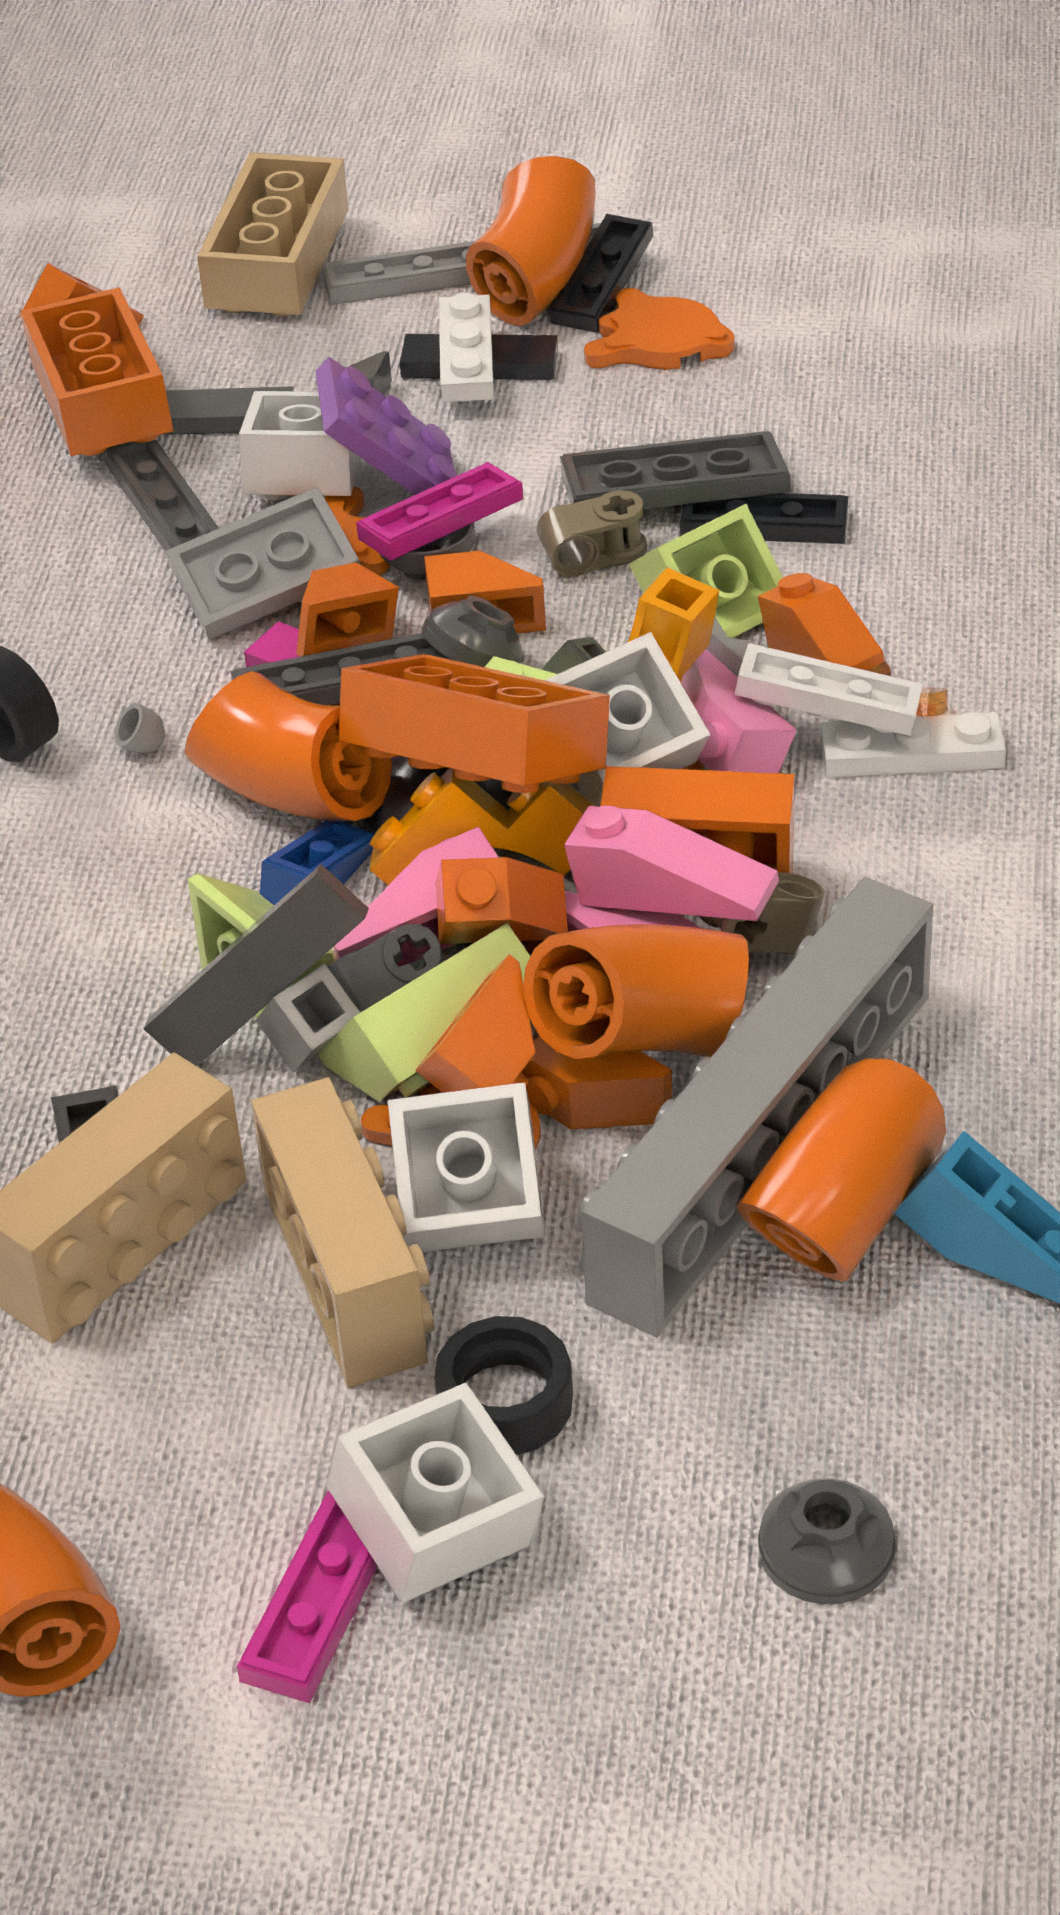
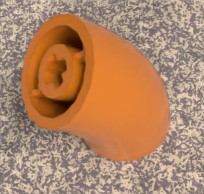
M559 156L536 157L520 163L508 172L502 184V198L496 219L487 231L471 244L466 254V270L472 287L477 295H490L491 312L508 324L516 326L526 325L548 308L565 288L583 257L591 236L595 217L596 187L595 178L589 169L577 161Z
M253 671L233 679L207 703L195 720L186 740L185 754L188 761L212 779L235 793L261 805L300 817L324 821H357L371 817L383 804L391 783V758L366 756L363 754V746L339 741L340 706L322 705L305 701L278 687L261 673Z
M653 924L601 926L550 935L535 947L525 967L523 994L528 1016L541 1039L557 1053L574 1059L627 1051L673 1052L712 1057L726 1040L732 1023L742 1012L748 979L749 953L747 940L743 935L728 932Z
M863 1059L844 1067L802 1115L736 1205L739 1214L751 1228L790 1258L829 1279L841 1282L848 1280L900 1204L941 1151L946 1135L944 1108L933 1087L914 1069L890 1059Z
M0 1483V1692L18 1697L48 1695L77 1684L97 1670L114 1650L121 1626L116 1607L101 1578L80 1549L50 1519L14 1491Z

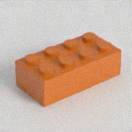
M120 287L20 311L32 366L70 456L79 454L87 456L97 455L106 451L111 446L128 442L146 443L155 440L160 434L174 431L163 374Z
M415 655L341 668L339 741L363 746V754L366 756L393 758L400 755L408 757V765L414 768L440 769L448 767L455 769L454 776L458 779L484 781L493 778L501 780L502 789L519 793L536 792L540 789V783L542 782L576 783L580 781V774L606 768L610 695L431 655Z

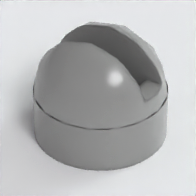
M133 703L124 710L115 729L116 744L133 753H151L158 749L165 739V729L161 717L152 709L139 703Z

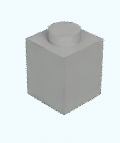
M324 963L274 996L255 1021L292 1072H295L316 1058L360 1011Z

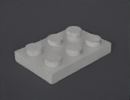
M318 487L165 551L170 566L209 640L302 601L312 571L355 562L360 564L359 558Z

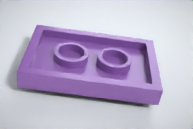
M328 357L315 371L324 433L414 495L457 476L450 449L451 441L438 426L432 423L425 425L411 415L410 410L400 399L393 395L384 396L371 386L368 379L358 369L352 366L345 368L331 357Z

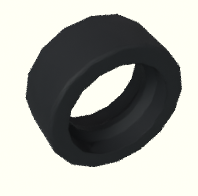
M0 646V758L8 762H20L50 741L58 733L59 717L52 696L35 670L17 653Z
M494 1316L468 1324L450 1336L437 1355L434 1375L436 1395L465 1383L483 1369L498 1365H518L538 1372L547 1383L543 1391L529 1401L509 1407L481 1405L516 1455L539 1449L559 1435L571 1416L573 1401L572 1365L563 1341L545 1325L523 1317Z

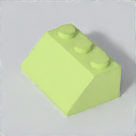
M506 923L354 1016L318 1057L325 1067L378 1102L398 1090L401 1091L405 1098L411 1097L430 1084L429 1081L415 1071L487 975L510 954L520 962L524 985L525 967L530 959V955L509 924Z

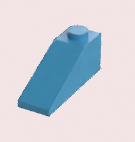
M963 1131L924 1172L894 1214L945 1258L1060 1303V1212L974 1138Z

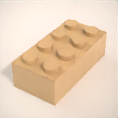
M249 153L197 255L204 308L223 309L229 313L243 311L263 312L279 317L301 315L320 274L322 264L325 263L349 210L344 159Z
M173 1052L0 1190V1308L53 1344L72 1327L86 1321L94 1309L122 1285L136 1279L147 1264L172 1243L182 1240L197 1222L221 1202L231 1199L237 1193L240 1186L247 1181L232 1088Z
M330 1077L250 1100L265 1195L347 1388L428 1363L425 1334L433 1332L435 1326L428 1300L424 1292L420 1291V1287L430 1284L426 1261L418 1244L407 1246L403 1236L407 1234L406 1223L397 1197L394 1194L386 1197L383 1195L380 1187L384 1186V1177L376 1151L372 1146L362 1149L359 1140L363 1138L362 1129L353 1102L351 1100L340 1101Z

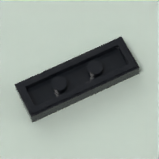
M611 214L605 215L588 244L581 261L550 309L552 324L599 333V319L611 312L615 305L616 295L621 289H624L654 236L652 222Z
M405 334L400 357L401 377L440 379V334ZM492 334L493 379H554L558 356V335Z
M779 493L683 504L680 536L747 504L765 541L845 544L848 518V496Z

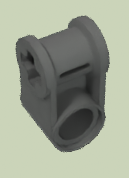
M406 924L397 927L368 946L343 956L327 967L361 1013L441 964V946L438 938L430 929L420 924ZM410 941L416 949L422 948L425 945L429 948L423 955L425 967L422 970L415 971L410 964L403 965L402 967L396 964L402 958L401 945Z

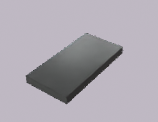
M769 431L569 453L560 456L561 474L571 504L600 497L608 492L618 490L631 491L638 494L643 500L644 509L791 492L789 470L772 433ZM614 507L613 511L617 512V507Z

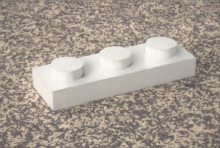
M459 293L452 297H439L440 386L442 402L494 399L490 295Z
M748 643L734 695L750 698L762 705H780L810 712L812 715L822 719H840L869 726L871 729L882 733L895 732L911 736L923 684Z
M998 712L915 716L911 736L895 732L882 733L871 729L869 726L844 720L820 722V743L826 778L1005 768L1006 748Z

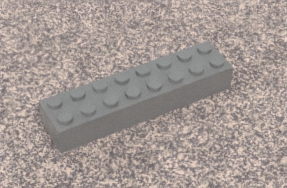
M863 877L846 898L840 897L835 901L823 926L814 936L808 935L802 940L790 965L780 976L774 975L768 980L760 1000L746 1016L740 1015L734 1020L727 1033L726 1040L711 1058L706 1056L701 1059L692 1074L690 1083L675 1100L669 1099L662 1105L652 1128L639 1143L633 1142L624 1150L617 1169L602 1187H594L584 1198L578 1214V1223L582 1226L583 1255L580 1267L581 1271L584 1272L586 1305L658 1338L748 1225L739 1214L736 1205L802 1115L844 1067L863 1059H880L929 998L933 903L867 877Z

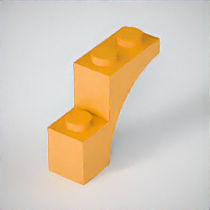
M667 567L639 598L628 642L651 632L681 683L682 676L710 645L719 590Z
M448 768L441 777L435 772L430 774L413 793L410 801L415 805L400 821L394 816L389 818L370 841V845L374 848L372 850L370 871L388 886L422 851L438 845L448 838L456 837L477 827L480 828L493 848L522 853L544 863L565 876L571 868L564 844L588 806L594 805L570 784L547 781L540 783V789L536 792H513L507 801L511 808L507 810L474 781L458 779L454 776L455 769Z

